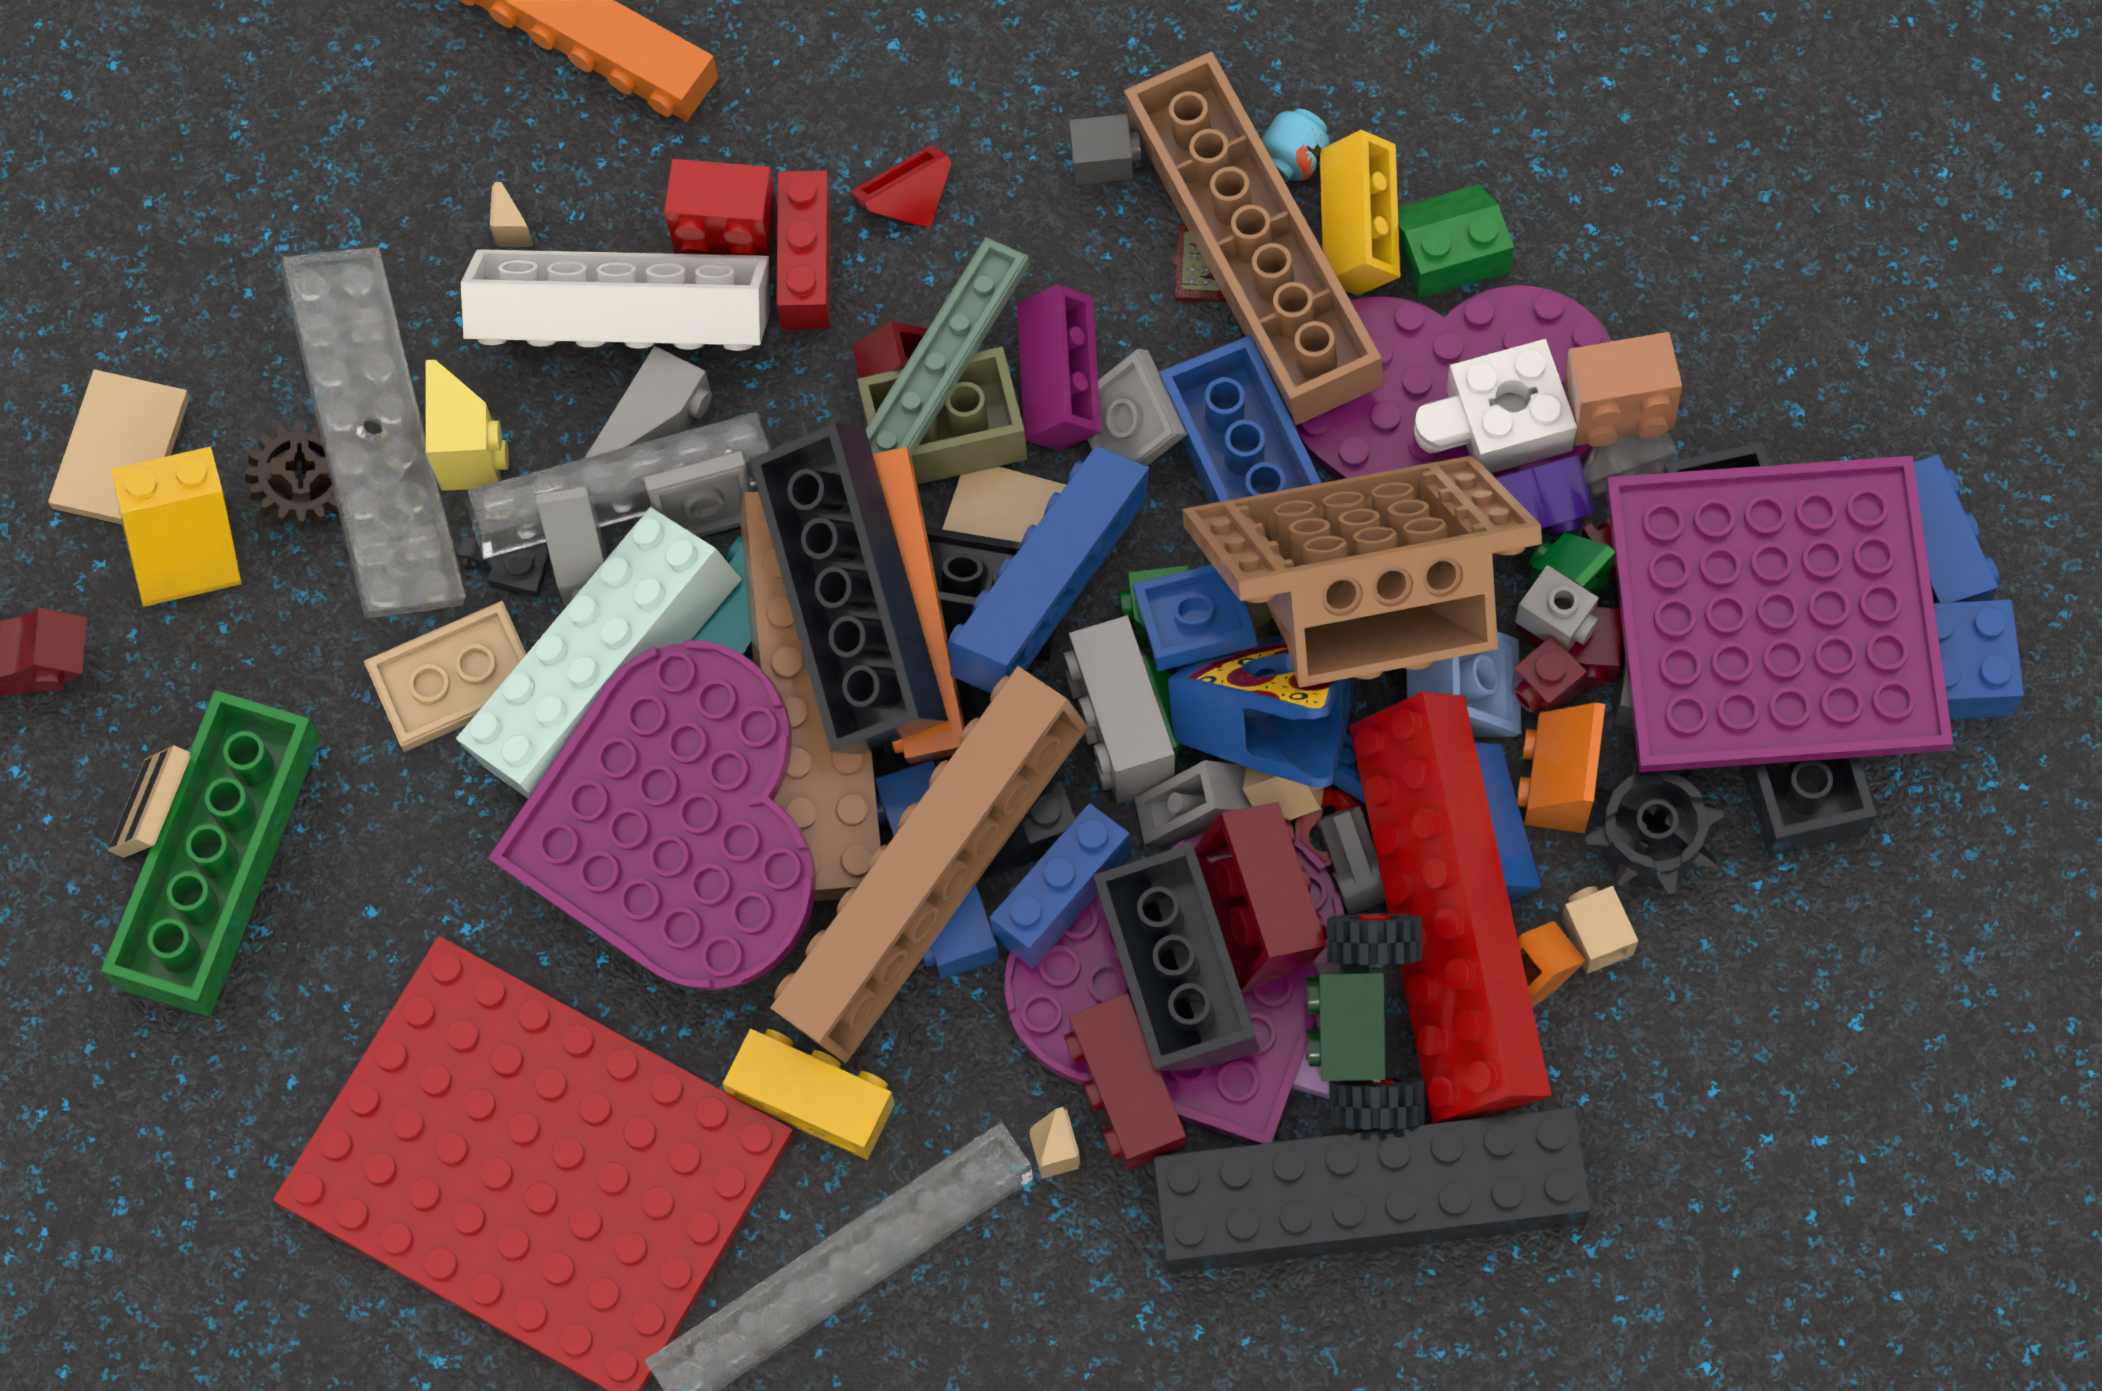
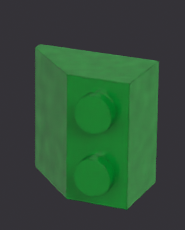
M1480 184L1398 207L1399 251L1417 299L1510 273L1514 252L1513 242L1499 205Z

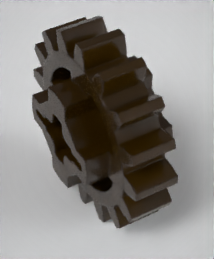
M296 421L294 432L289 433L286 432L281 424L275 426V439L272 440L262 434L259 437V448L261 451L250 450L248 453V463L253 467L245 469V482L254 484L249 488V498L251 501L263 499L261 514L265 517L276 511L278 513V525L282 527L286 524L289 517L296 518L299 529H304L306 518L313 517L319 526L324 525V512L328 510L338 516L341 513V502L338 498L346 500L351 498L352 487L348 483L354 481L355 473L354 467L347 466L350 462L351 452L349 449L337 451L339 436L336 433L327 439L321 437L322 425L318 423L312 428L311 433L304 431L301 421ZM288 450L281 458H275L281 452ZM313 451L319 453V454L322 455L323 457H319V456L316 455ZM297 461H301L302 471H304L305 475L302 489L298 488V479H295L294 471H297ZM276 492H281L287 499L282 498ZM319 492H325L322 496L311 500Z

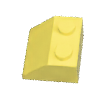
M426 360V454L441 490L501 488V470H508L509 452L507 440H502L500 421H492L486 403L437 360Z

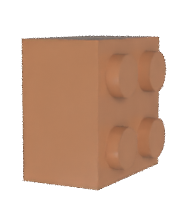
M1669 332L1569 349L1564 392L1577 425L1574 440L1575 446L1589 444L1593 447H1603L1616 442L1619 438L1639 435L1641 438L1649 439L1661 436L1668 430L1674 429L1682 383Z

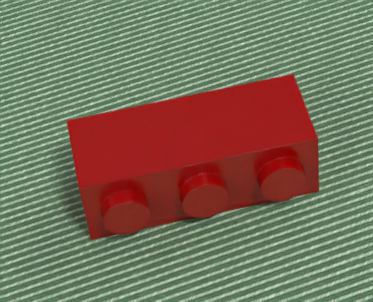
M827 170L778 172L777 309L782 330L831 329V193Z

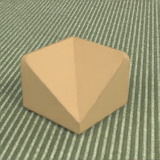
M1064 1107L1057 1108L1033 1125L1029 1133L1042 1179L1079 1169L1078 1166L1080 1165V1155L1067 1109L1064 1110Z

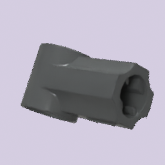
M1360 806L1344 809L1316 820L1334 871L1331 873V879L1338 894L1340 893L1344 914L1353 915L1386 903L1376 851Z

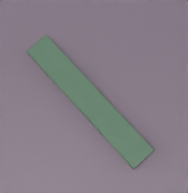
M985 237L867 426L866 432L872 454L907 447L911 456L913 455L1030 266L1028 255Z

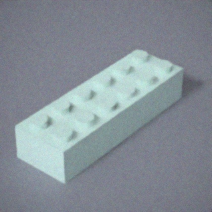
M650 507L457 736L456 740L484 768L529 799L611 678L630 660L654 647L659 649L673 644L685 643V640H692L742 579L716 548Z

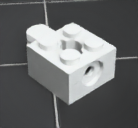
M1546 339L1450 365L1446 388L1449 398L1420 406L1415 418V439L1426 452L1438 453L1466 445L1469 456L1473 455L1490 473L1570 452L1573 449L1577 425Z

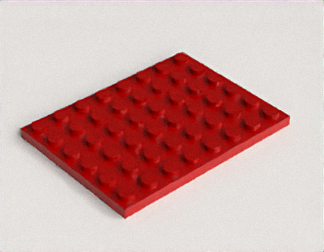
M438 935L273 1201L279 1207L603 1390L643 1391L794 1136V1131L783 1123Z

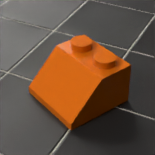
M1590 703L1540 712L1536 729L1526 728L1522 759L1532 761L1530 777L1520 776L1517 793L1518 807L1526 808L1523 825L1585 833L1594 802L1605 704Z

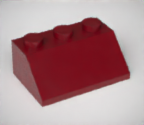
M1279 802L1222 812L1194 848L1241 993L1249 992L1310 965L1327 946L1326 925L1322 916L1318 913L1316 914L1310 896V877L1305 867L1299 864L1294 849V830L1291 822L1284 818Z

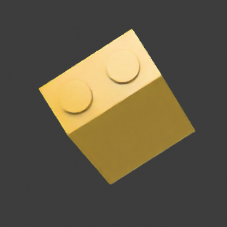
M211 447L110 469L120 518L143 607L241 585L223 491Z

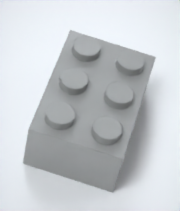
M1128 615L1070 632V651L1063 653L1067 669L1064 670V674L1072 699L1079 698L1078 703L1082 714L1080 716L1088 726L1084 733L1085 740L1088 745L1096 743V745H1093L1097 760L1094 764L1103 791L1112 789L1116 804L1133 800L1137 795L1175 776V754Z

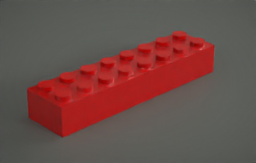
M1421 692L1349 727L1388 913H1398V915L1412 914L1422 917L1423 959L1413 963L1404 962V964H1399L1432 1123L1437 1124L1496 1117L1552 1095L1465 696Z

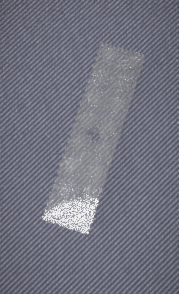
M379 247L282 257L280 268L364 618L463 606L466 596L435 474L426 454V438ZM367 421L376 422L381 426L382 431L378 434L368 433L364 429L363 424Z

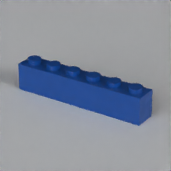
M1097 445L1084 462L1079 460L1075 463L1070 472L1067 485L1061 494L1055 492L1051 496L1045 508L1044 517L1037 526L1032 524L1028 527L1021 541L1020 549L1014 558L1007 557L1003 561L995 584L989 592L983 590L974 603L972 615L965 625L958 624L952 631L947 644V652L951 653L950 676L992 693L996 684L1004 676H1011L1017 666L1026 671L1145 504L1149 477L1148 466Z

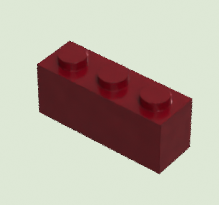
M1128 993L1069 1015L1071 1032L1063 1035L1073 1063L1083 1062L1090 1080L1083 1082V1087L1093 1112L1101 1109L1104 1112L1109 1128L1102 1130V1134L1112 1159L1115 1160L1122 1157L1128 1172L1153 1162L1156 1156L1172 1155L1185 1150L1186 1134L1160 1071L1156 1072L1140 1022Z

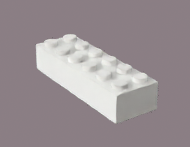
M476 250L461 281L463 338L478 339V342L484 345H499L507 340H527V343L533 346H548L556 343V341H576V344L582 347H598L605 344V342H625V345L631 348H647L655 343H674L675 347L687 350L700 348L704 344H723L724 348L735 351L747 350L752 348L753 345L761 344L770 314L769 256Z

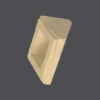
M494 182L491 195L490 228L495 243L498 244V247H532L533 242L523 217L502 182Z

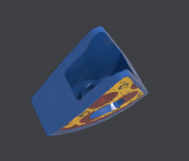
M1282 636L1256 639L1257 647L1190 663L1168 678L1172 733L1177 742L1236 764L1307 786L1322 788L1333 783L1355 698L1353 677L1299 688L1288 647Z

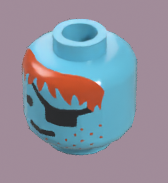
M1300 108L1295 109V111L1279 113L1261 139L1285 183L1289 180L1300 182L1311 178L1320 164L1321 149L1330 145L1325 123L1312 112Z

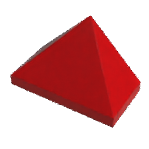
M930 145L850 191V194L855 202L870 212L931 228L952 163L947 154Z

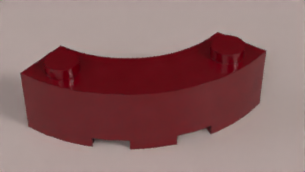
M38 607L28 614L1 620L0 696L40 690L58 691L64 688L65 683L80 676L83 670L87 617Z

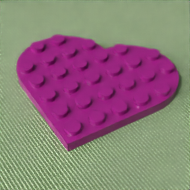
M1505 286L1486 290L1463 301L1445 317L1422 304L1406 299L1385 296L1359 298L1352 300L1351 303L1382 357L1384 386L1295 426V429L1308 456L1338 480L1469 456L1466 445L1438 453H1428L1419 446L1414 435L1415 418L1418 408L1427 403L1449 398L1446 388L1450 365L1546 339L1564 389L1569 349L1611 342L1612 340L1602 324L1582 305L1563 294L1534 286ZM1574 442L1573 449L1570 452L1491 474L1495 478H1499L1579 455L1581 461L1593 446L1589 444L1575 446ZM1492 553L1493 560L1497 557L1498 554Z
M685 640V643L673 644L659 649L654 647L641 653L625 664L604 687L488 859L648 970L670 982L691 989L723 990L741 986L760 978L780 964L798 943L810 919L816 892L815 865L808 842L795 820L780 805L773 801L785 779L792 747L789 715L777 687L751 660L721 644L709 641Z
M1205 833L1199 834L1185 842L1182 840L1171 849L1193 843L1195 848ZM1295 839L1294 849L1299 864L1305 867L1310 877V896L1316 914L1318 913L1322 916L1327 929V918L1344 914L1340 893L1338 894L1331 877L1326 871V866L1319 857L1307 846ZM1099 894L1034 969L1012 952L1009 953L1005 970L1004 988L1009 1017L1017 1036L1028 1052L1045 1068L1066 1080L1083 1086V1082L1090 1080L1083 1062L1073 1063L1063 1036L1071 1032L1069 1015L1128 993L1136 1012ZM1327 946L1310 965L1249 992L1242 993L1260 1048L1259 1052L1208 1068L1160 1071L1179 1120L1251 1145L1273 1143L1306 1051L1305 1031L1315 1027V1014H1308V1008L1305 1007V976H1314V963H1332V961H1327Z

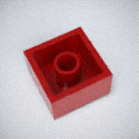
M672 159L664 213L674 253L769 256V263H771L778 207L770 167Z

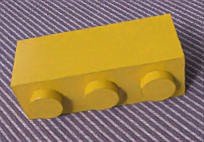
M1359 130L1322 148L1320 152L1323 253L1344 291L1357 296L1400 278L1396 144L1364 130Z
M750 1028L723 1082L725 1092L764 1114L868 1160L895 1105L892 1092L887 1090L888 1084L881 1078L865 1071H860L858 1076L840 1069V1061L824 1052L813 1050L812 1054L809 1055L793 1048V1040L777 1031L767 1029L765 1034H762Z

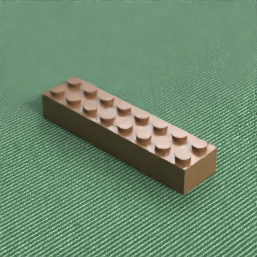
M1211 51L1124 90L1129 121L1135 132H1139V139L1244 335L1246 337L1251 335L1294 427L1383 387L1382 357L1213 52Z
M745 492L739 513L753 663L771 679L782 696L788 711L792 734L788 770L782 786L773 801L780 805L795 820L808 842L815 865L816 892L814 901L841 899L848 890L859 886L869 872L867 867L871 857L881 847L872 752L848 754L832 753L830 751L759 492Z
M1019 666L1016 667L1011 676H1004L996 684L991 693V703L980 719L974 718L968 723L961 734V745L949 761L944 760L936 767L929 780L930 788L919 803H912L904 811L898 823L899 830L888 846H881L873 854L867 867L869 872L857 888L853 887L844 894L837 906L836 912L838 915L826 931L822 930L812 938L805 952L807 958L795 974L790 973L781 981L775 991L774 998L776 1000L770 1008L845 1064L1088 729L1086 723L1067 698Z

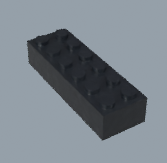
M833 423L750 458V464L830 751L832 753L864 754L947 722L948 717L866 429Z

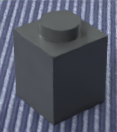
M1127 114L1069 120L1075 185L1133 179L1132 161L1141 160L1139 132H1129Z

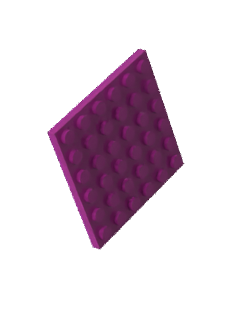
M1913 456L1607 477L1606 491L1613 550L1616 551L1614 561L1639 772L1951 750L1953 738Z

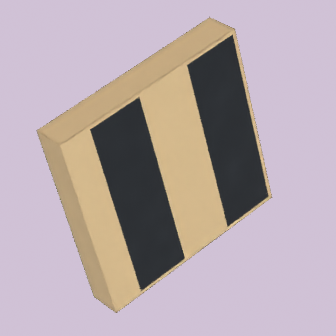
M173 745L144 760L108 848L109 852L125 858L155 845L191 757L189 756L190 752Z

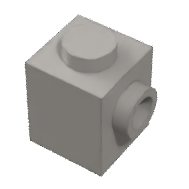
M1547 565L1519 603L1515 622L1544 641L1553 636L1569 652L1576 641L1584 645L1596 629L1600 619L1594 615L1599 598Z

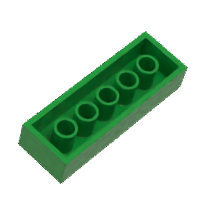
M214 690L189 754L191 757L155 845L150 848L101 969V972L115 988L211 1017L321 739L310 718Z

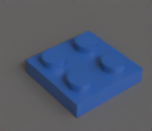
M1212 564L1132 584L1135 601L1157 671L1257 647L1256 633L1245 601H1240Z

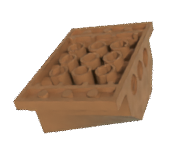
M1473 455L1182 509L1185 530L1240 601L1245 600L1251 603L1265 602L1288 647L1299 688L1352 677L1357 679H1373L1380 676L1383 671L1398 668L1419 670L1429 667L1435 661L1497 650L1498 639L1492 553L1515 555L1523 552L1525 547L1542 544L1541 524Z

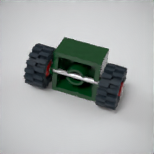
M1358 913L1327 918V961H1332V963H1314V976H1305V1007L1308 1008V1014H1315V1028H1309L1305 1031L1306 1060L1309 1062V1067H1316L1321 1081H1329L1331 1125L1336 1127L1346 1126V1128L1350 1129L1359 1127L1367 1130L1372 1128L1383 1130L1392 1127L1398 1129L1406 1128V1126L1416 1127L1419 1124L1423 1125L1425 1123L1424 1080L1422 1078H1414V1076H1387V1072H1385L1384 973L1382 968H1386L1387 963L1404 964V962L1413 963L1423 959L1422 917L1418 915Z

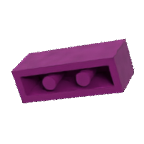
M1056 284L1018 303L1017 321L1025 439L1028 442L1061 452L1100 434L1101 420L1093 297Z

